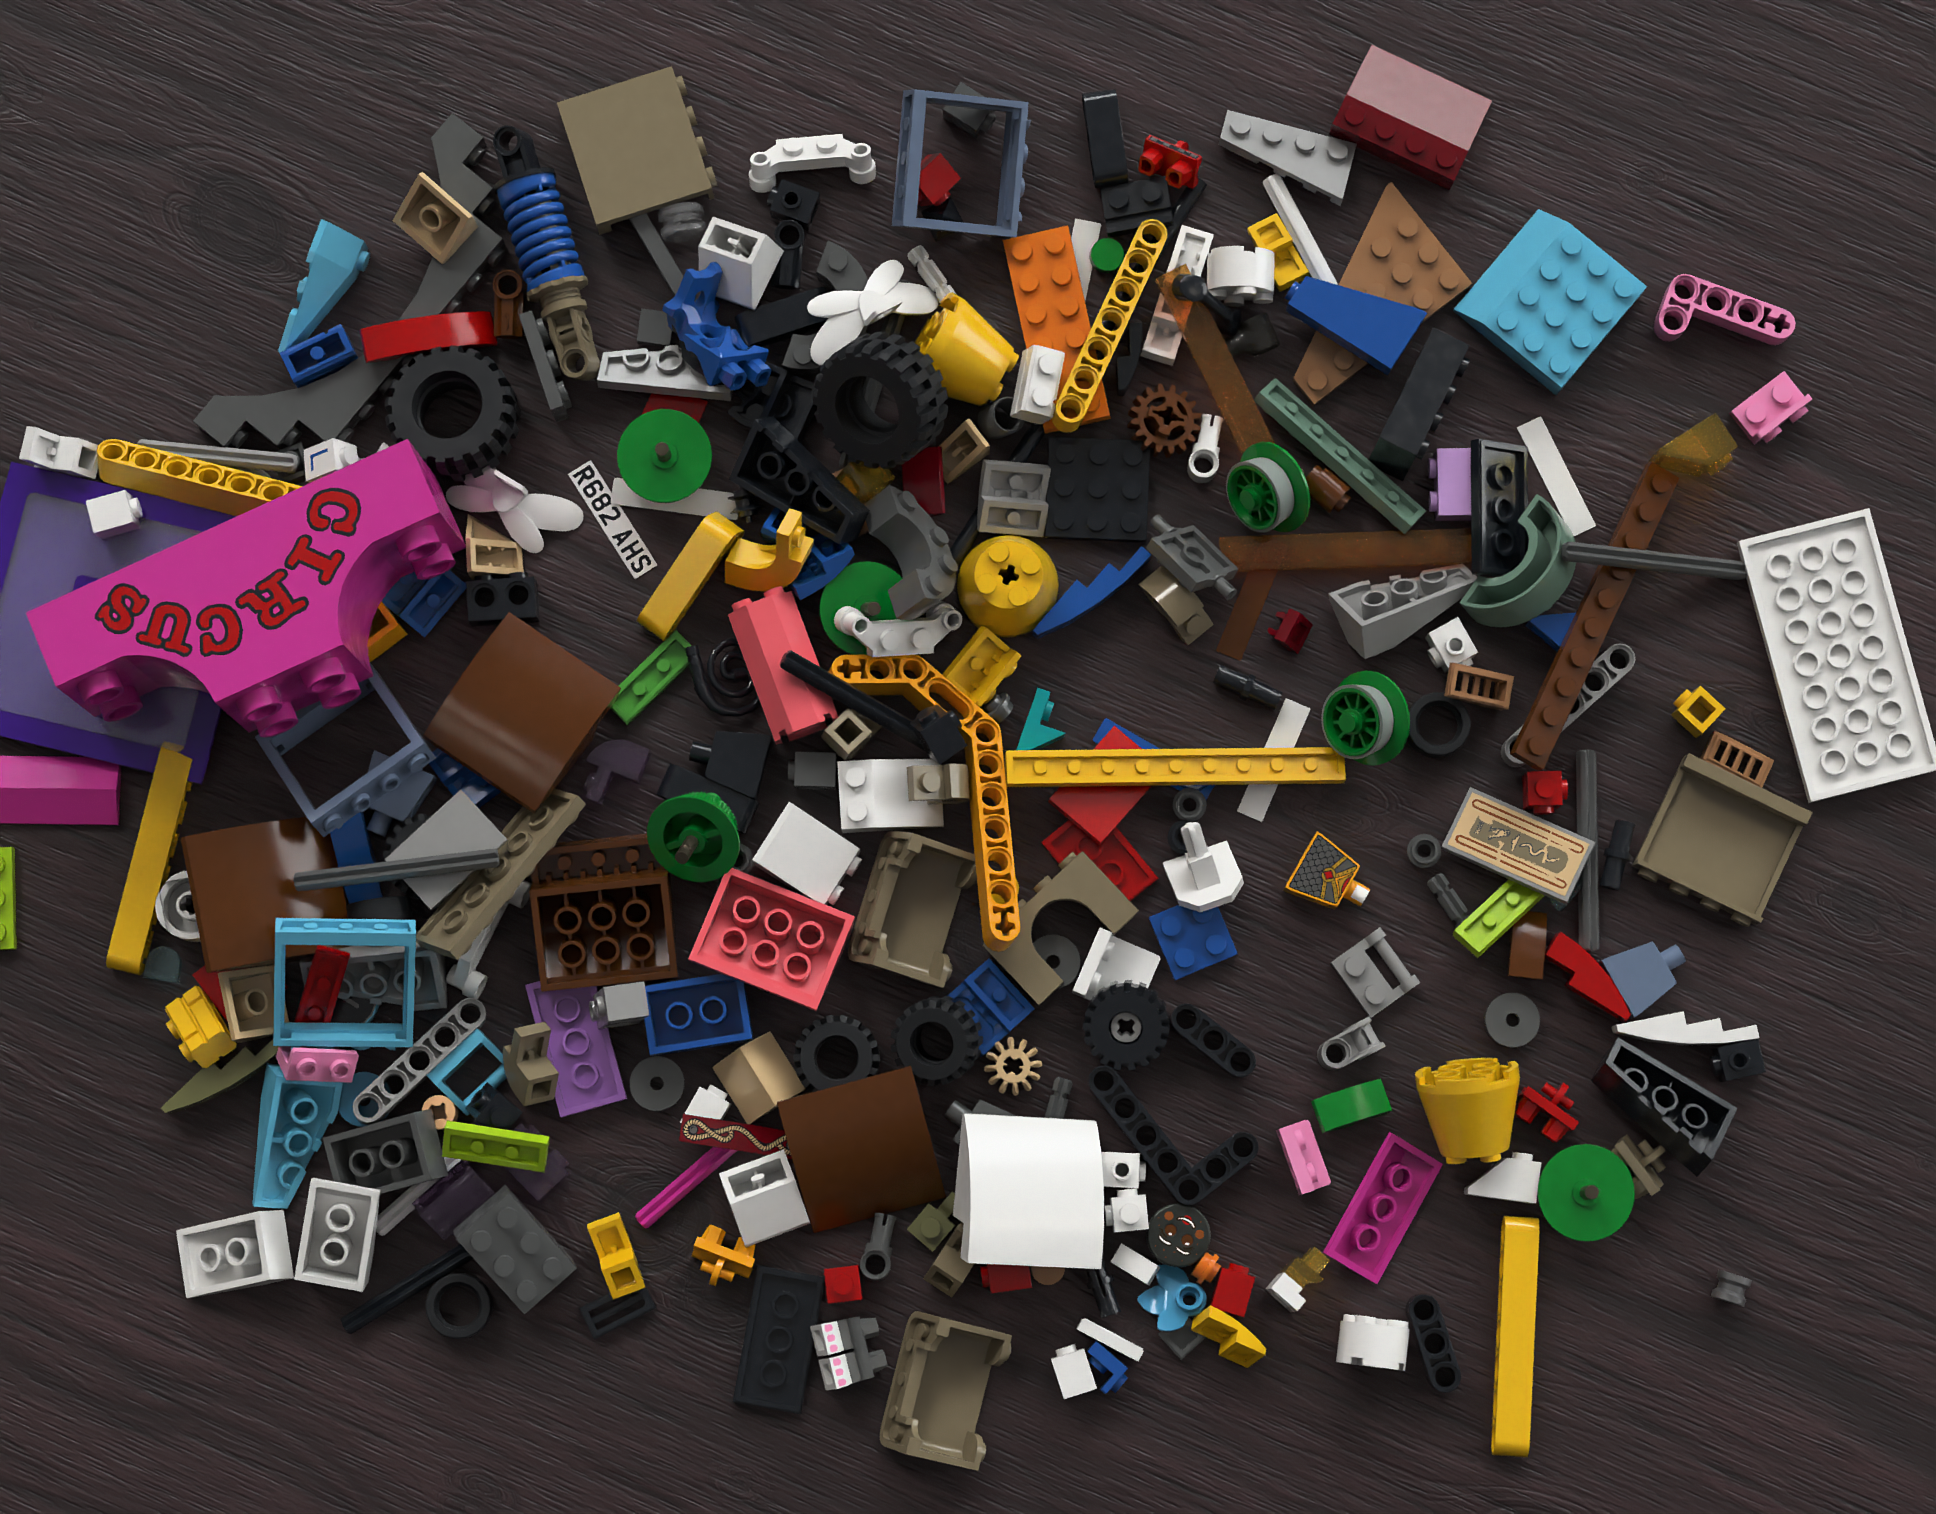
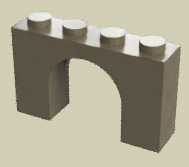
M1083 851L1077 856L1074 852H1071L1058 865L1061 871L1053 879L1047 875L1033 888L1037 894L1030 901L1026 902L1024 899H1021L1018 902L1020 932L1009 948L998 952L989 949L985 943L983 944V947L1039 1006L1064 983L1056 972L1040 957L1032 943V926L1036 916L1043 908L1051 903L1062 900L1080 903L1088 908L1112 932L1113 936L1139 913V910Z

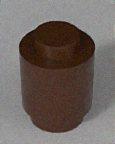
M1316 465L1306 477L1310 498L1329 514L1333 509L1339 513L1352 498L1347 494L1351 487L1328 468L1323 470L1319 465Z

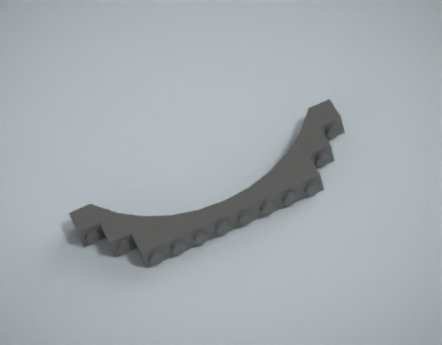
M453 113L431 137L440 178V188L474 217L478 228L444 264H441L436 258L432 257L417 294L399 320L457 313L462 306L460 300L468 291L474 292L484 279L482 274L490 265L492 267L496 266L505 254L503 249L506 245L503 238L478 219L480 215L486 216L494 207L496 202L494 200L496 197L493 187L469 169L470 165L476 166L483 159L486 153L484 149L487 145L480 134ZM418 354L403 355L399 359L366 363L365 356L362 355L332 375L300 388L262 396L214 395L193 422L222 447L239 448L247 440L250 427L255 429L279 450L284 449L286 446L294 445L302 435L300 430L303 426L323 442L335 438L348 443L355 433L352 429L360 420L365 421L372 415L376 409L374 403L382 393L387 395L391 392L389 387L394 379L398 381L396 379L399 374L398 371L405 364L411 367L416 362L413 357Z

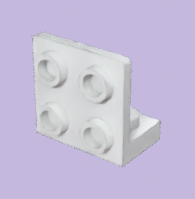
M1100 927L1072 993L1091 1001L1092 997H1095L1101 988H1107L1110 986V983L1118 981V984L1124 983L1125 980H1132V983L1137 985L1142 982L1147 984L1146 988L1148 989L1159 964L1160 956L1114 937L1112 932Z

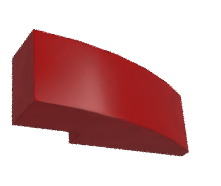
M1561 931L1556 933L1545 950V959L1570 974L1564 987L1619 1021H1627L1631 1014L1610 976L1578 943Z

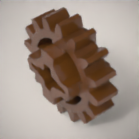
M1158 384L1154 392L1147 387L1143 391L1142 396L1138 395L1132 403L1135 407H1131L1127 414L1134 418L1127 424V428L1136 429V433L1131 439L1133 441L1139 439L1143 441L1142 451L1148 447L1153 448L1152 454L1154 457L1160 451H1164L1166 458H1170L1174 453V449L1179 455L1186 450V445L1190 447L1196 439L1193 435H1197L1201 429L1200 426L1194 424L1201 418L1200 413L1192 412V409L1197 404L1196 401L1187 403L1185 398L1188 392L1184 391L1180 395L1176 394L1175 385H1172L1168 391H1164L1162 384ZM1161 401V404L1157 407L1153 405L1147 407L1151 403ZM1179 434L1181 435V436H1180L1179 438H1177V439L1168 440V441H1167V438H1168L1170 435H1173V436H1176V437H1177Z

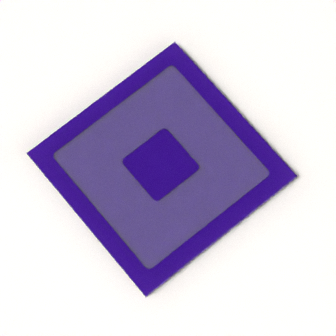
M11 462L0 501V737L151 773L155 771L160 748L162 747L191 758L192 763L187 781L202 785L222 711L214 702L211 694L186 687H160L140 696L143 704L142 708L127 718L107 722L104 721L102 714L94 717L55 686L26 612L237 516L148 493ZM126 490L133 498L137 497L143 513V517L138 518L141 528L104 539L93 533L86 505L87 500Z

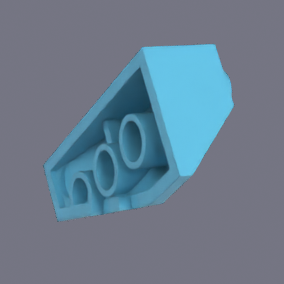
M321 219L306 262L310 263V272L308 277L306 276L303 280L299 281L297 302L300 304L298 309L293 308L289 314L278 349L279 354L306 341L355 282L359 271H365L369 263L370 253L367 252L368 247L364 240Z
M266 1064L260 1102L252 1201L254 1207L288 1208L306 1174L305 1169L315 1151L319 1150L322 1144L321 1138L329 1123L332 1124L338 1114L343 1082L286 1080L279 1064Z

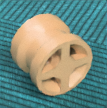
M435 1095L424 1102L422 1111L432 1109L437 1130H444L447 1120L457 1121L458 1108L448 1097Z

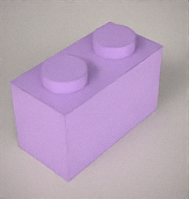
M1437 448L1433 458L1428 459V478H1434V491L1429 492V511L1435 512V521L1471 520V448Z

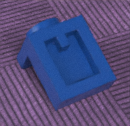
M1095 1340L1087 1349V1352L1092 1355L1088 1361L1102 1374L1107 1370L1112 1372L1111 1376L1100 1387V1390L1104 1394L1109 1390L1116 1393L1128 1379L1124 1374L1128 1368Z

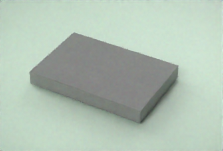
M460 789L384 860L387 862L493 848L498 850L508 839ZM476 870L403 880L433 910Z

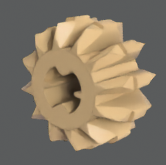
M1008 1037L1007 1044L1009 1049L1005 1050L998 1041L995 1043V1048L1000 1055L997 1056L992 1052H987L986 1058L995 1061L996 1065L984 1066V1071L997 1072V1075L991 1077L988 1082L990 1085H993L1001 1079L1003 1083L999 1088L1000 1093L1004 1094L1007 1085L1012 1084V1094L1017 1096L1019 1094L1018 1083L1020 1082L1026 1091L1032 1089L1030 1083L1026 1080L1027 1076L1036 1081L1040 1079V1075L1030 1071V1068L1042 1067V1061L1030 1062L1029 1058L1035 1056L1038 1050L1032 1048L1025 1054L1023 1050L1027 1045V1040L1022 1039L1019 1049H1014L1013 1037ZM1007 1058H1011L1013 1061L1019 1059L1023 1066H1019L1022 1072L1018 1075H1015L1013 1072L1007 1074L1003 1067H1007L1004 1061Z

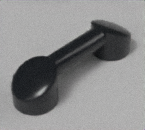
M1179 274L1175 277L1172 284V292L1177 300L1201 302L1215 314L1214 327L1219 334L1234 335L1238 331L1242 318L1240 309L1228 308L1208 291L1205 281L1197 275Z

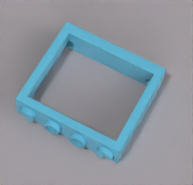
M276 918L273 1046H291V1049L300 1048L301 1046H314L318 1049L351 1047L355 1050H366L370 1047H385L389 1050H395V1047H413L416 920ZM286 945L404 946L402 1023L284 1022Z

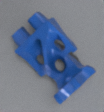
M711 262L706 269L696 271L693 268L686 269L676 295L664 304L662 309L667 314L668 327L679 338L682 358L695 371L705 376L710 386L725 385L730 390H738L744 386L746 381L752 382L756 387L765 386L772 371L765 364L769 353L768 349L757 345L748 347L736 329L730 330V326H721L716 319V313L720 305L715 300L723 273L720 265L717 262ZM701 291L699 298L694 301L696 294Z

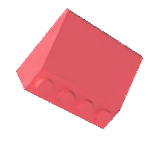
M731 868L728 873L723 875L688 960L817 1011L852 931L855 916Z

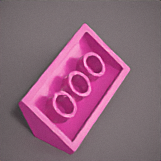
M0 756V824L119 825L121 765L88 757Z
M1389 1132L1323 1253L1371 1282L1378 1284L1443 1164Z

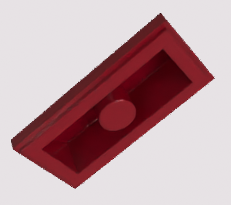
M928 447L902 464L903 491H909L927 514L933 517L945 514L942 447Z

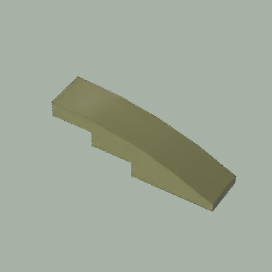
M271 1040L258 1054L252 1048L245 1046L223 1068L217 1062L208 1068H202L161 1109L164 1113L173 1114L205 1103L239 1086L265 1069L267 1063L274 1062L279 1046H273V1040Z

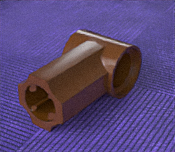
M502 270L494 277L492 284L495 292L494 337L502 339L524 338V329L519 314L524 313L527 284L515 271ZM507 280H517L518 287L515 293L511 295L503 294V284Z

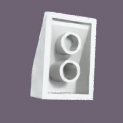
M933 759L837 761L842 833L944 827L943 804H927V801H909L907 767L939 764Z
M311 1178L294 1280L363 1292L369 1283L375 1246L380 1190Z
M284 1210L257 1211L176 1230L186 1298L260 1286L294 1278Z

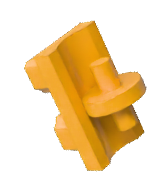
M709 1225L702 1237L697 1236L691 1255L703 1261L700 1267L701 1271L712 1274L709 1284L716 1286L719 1278L732 1282L735 1274L749 1279L755 1262V1258H753L755 1244L745 1248L742 1237H739L734 1250L721 1246L726 1232L719 1227Z

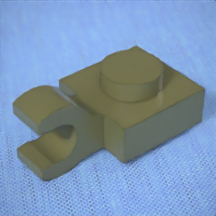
M953 1191L938 1209L928 1203L907 1228L912 1235L932 1252L955 1226L948 1219L954 1209L955 1193Z

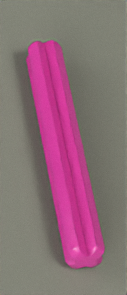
M712 1147L635 1215L636 1220L642 1227L649 1228L737 1150Z

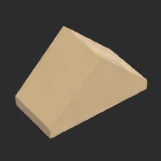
M970 419L965 420L939 446L942 447L943 476L946 483L952 482L989 455L990 445Z

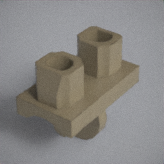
M1628 1134L1620 1138L1611 1152L1617 1155L1626 1166L1629 1165L1636 1174L1632 1177L1635 1190L1634 1200L1648 1193L1652 1196L1660 1191V1187L1664 1183L1649 1163H1651L1657 1173L1666 1168L1659 1158L1666 1151L1664 1147L1660 1145L1652 1149L1645 1139L1637 1145L1645 1155L1643 1156Z

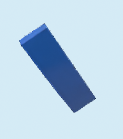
M1141 546L1120 571L1108 563L1088 588L1076 580L1033 629L1032 636L1036 639L1042 638L1070 625L1098 608L1122 589L1150 561L1152 554Z

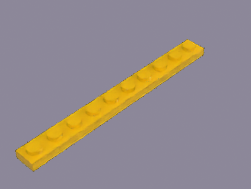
M1332 747L1014 750L1005 752L1007 787L1338 784L1346 781L1345 757L1338 754Z

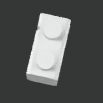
M1032 345L1029 349L1027 348L1022 352L1010 413L1011 417L1036 424H1043L1053 418L1055 409L1053 401L1057 399L1065 358L1064 352L1039 345Z

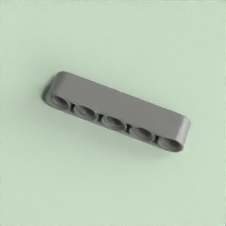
M1621 643L1614 644L1593 662L1588 675H1594L1600 680V690L1590 691L1584 682L1575 701L1576 710L1573 714H1569L1562 731L1632 669L1635 663V653L1632 648ZM1611 653L1623 655L1626 661L1623 669H1617L1611 665ZM1523 726L1511 735L1501 747V758L1511 767L1525 765V763L1510 755L1509 749L1510 744L1516 742Z
M466 998L460 1001L414 1043L413 1047H410L356 1097L352 1106L357 1120L365 1125L381 1121L427 1078L426 1075L475 1029H480L486 1020V1011L482 1002L475 998ZM467 1006H474L481 1012L480 1018L475 1023H466L461 1018V1012ZM444 1029L451 1030L455 1035V1041L448 1047H442L435 1041L437 1033ZM425 1053L428 1055L430 1062L427 1068L419 1071L411 1067L410 1060L414 1054ZM392 1076H398L404 1081V1088L398 1094H390L385 1090V1082ZM369 1099L374 1100L378 1103L379 1107L376 1115L370 1118L360 1115L359 1107L361 1103Z

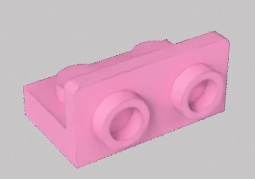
M1783 371L1734 408L1729 414L1754 445L1761 439L1768 443L1782 432L1779 426L1787 419L1794 423L1809 411L1806 405L1812 398L1809 394L1804 396L1786 372Z
M279 1046L276 1055L286 1080L352 1083L359 1057L356 1050H345L338 1047L334 1049H318L306 1046L292 1049L290 1046Z
M1303 1120L1276 1130L1298 1194L1302 1195L1329 1185L1331 1180L1309 1120Z

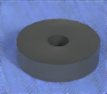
M1046 935L1037 939L1033 946L1045 962L1050 956H1056L1060 961L1059 966L1053 969L1064 981L1058 989L1068 986L1076 978L1080 969L1078 949L1069 939L1060 935Z
M1506 993L1496 997L1488 1005L1484 1014V1027L1488 1036L1496 1044L1506 1048H1516L1529 1043L1537 1034L1540 1026V1015L1536 1005L1531 999L1519 993ZM1514 1014L1517 1017L1518 1023L1515 1027H1511L1506 1023L1507 1015Z
M652 1056L642 1060L636 1065L630 1076V1091L633 1098L640 1106L651 1111H664L672 1108L679 1102L685 1090V1078L682 1070L674 1061L666 1057ZM656 1077L662 1078L664 1082L660 1090H654L651 1087V1081Z

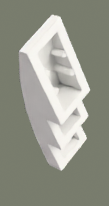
M1184 225L1181 226L1142 349V357L1173 366L1193 302L1177 300L1172 292V284L1175 277L1179 274H1194L1201 277L1214 234Z
M1684 1011L1612 1026L1614 1034L1648 1042L1676 1045H1719L1759 1038L1757 1025L1723 1031L1720 1018L1687 1025Z

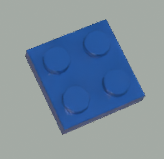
M1177 905L1148 917L1174 981L1238 954L1218 907L1198 912Z

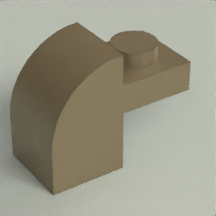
M1161 565L1138 584L1154 608L1167 618L1186 645L1191 644L1214 625L1202 608L1204 605L1196 594L1184 588L1166 567Z
M847 708L824 730L821 738L844 761H849L883 727L855 710Z
M913 765L907 767L909 801H927V804H959L970 801L968 765Z
M546 1022L514 1028L512 1044L503 1046L505 1074L512 1091L523 1106L553 1100L555 1097L559 1072L546 1056L551 1029Z
M962 1222L958 1224L923 1278L951 1298L975 1264L967 1263L960 1258L964 1225Z

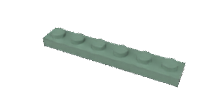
M1276 378L1263 388L1253 400L1266 414L1274 418L1291 436L1300 441L1316 458L1325 463L1342 481L1351 486L1367 503L1377 509L1393 526L1397 527L1404 534L1426 512L1425 509Z

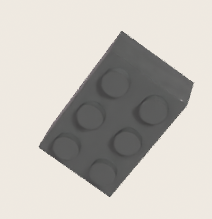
M431 1109L410 1113L323 1138L334 1182L378 1189L380 1194L448 1176Z
M506 1185L453 1230L456 1240L524 1314L577 1269L573 1259Z

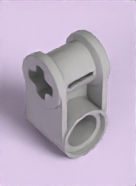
M1370 1016L1344 1029L1342 1033L1320 1045L1317 1051V1058L1323 1068L1333 1071L1340 1069L1357 1059L1361 1060L1385 1047L1384 1042L1378 1040L1370 1025L1372 1021ZM1329 1045H1336L1342 1050L1343 1057L1341 1062L1332 1063L1328 1060L1326 1050Z

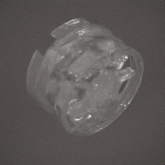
M686 202L660 209L657 212L658 222L663 225V228L660 230L662 241L685 242L704 236L707 230V223L702 220V217L705 215L704 206L697 202Z

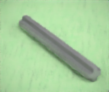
M145 439L137 442L138 445L225 467L294 473L297 470L298 464L297 456L290 453Z

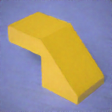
M618 1212L587 1224L588 1232L600 1260L601 1271L613 1300L646 1288L620 1213Z

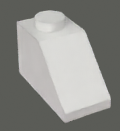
M1513 1152L1512 1158L1501 1159L1467 1185L1464 1189V1194L1536 1204L1541 1162L1532 1161V1154Z

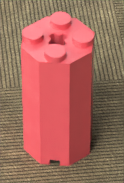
M783 586L764 592L765 598L752 602L751 598H747L732 604L733 612L728 614L776 745L782 743V736L787 735L790 742L827 728L826 720L832 718L834 722L839 717L833 700L829 695L780 667L783 655L789 650L819 666L792 591L784 592Z

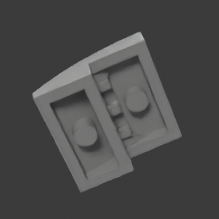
M983 459L978 495L977 530L987 533L1043 537L1049 507L1046 502L1051 468L1043 464Z

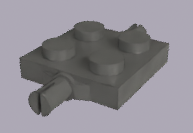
M1160 514L1152 518L1150 526L1160 536L1151 538L1146 549L1156 557L1159 564L1166 567L1178 579L1184 588L1192 593L1212 587L1221 593L1227 601L1236 595L1237 590L1228 580L1234 578L1238 568L1194 525L1185 528L1171 527Z

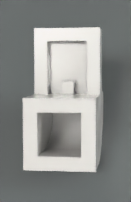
M27 426L19 459L34 464L36 468L79 478L96 479L98 445L80 438L58 436L37 427Z

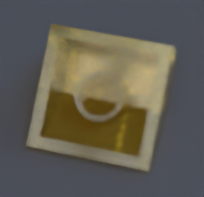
M1714 413L1658 449L1649 462L1652 461L1665 470L1697 477L1708 471L1710 476L1725 468L1728 465L1727 463L1734 459L1731 454L1738 448V445L1718 415Z

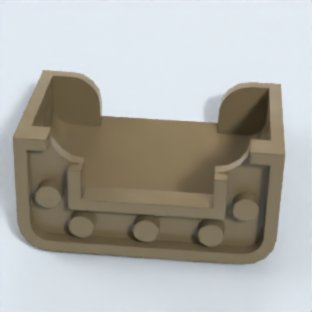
M888 831L879 845L849 943V959L865 966L931 986L944 988L945 982L951 976L952 964L950 963L949 956L942 952L961 889H968L972 885L977 884L975 854L915 833Z
M920 1311L913 1312L908 1319L880 1428L881 1444L884 1447L907 1455L978 1471L980 1463L986 1454V1445L983 1443L982 1436L975 1433L991 1366L998 1367L1008 1360L1011 1354L1010 1342L1012 1335Z

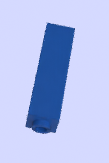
M1306 276L1301 284L1295 281L1285 296V299L1289 301L1286 312L1387 376L1427 314L1419 308Z

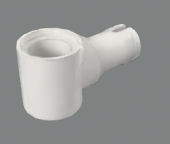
M1202 414L1198 442L1193 445L1192 454L1187 465L1189 477L1197 483L1210 482L1217 473L1220 448L1217 445L1223 418L1215 415L1213 426H1210L1212 415ZM1205 458L1211 462L1212 470L1207 473L1198 472L1194 467V462L1197 459Z

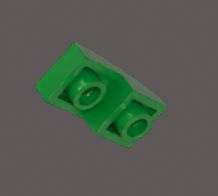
M1381 1078L1311 1101L1322 1134L1350 1127L1359 1121L1386 1115L1392 1111Z

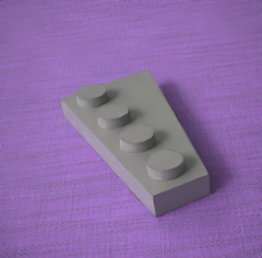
M1227 110L1218 145L1256 164L1262 162L1273 168L1274 173L1284 178L1287 175L1303 183V188L1313 193L1319 191L1331 197V202L1341 206L1357 144Z
M678 345L665 346V349L648 352L647 348L603 352L597 378L598 388L731 401L733 390H730L725 385H708L705 376L695 371L682 358L681 348Z

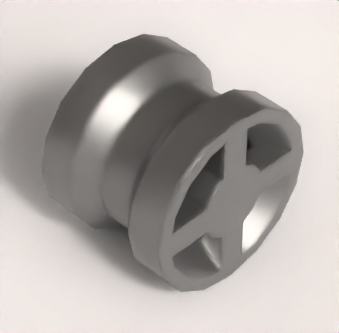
M1718 1270L1717 1278L1719 1282L1717 1288L1712 1290L1711 1297L1744 1307L1746 1302L1744 1293L1751 1286L1752 1280Z

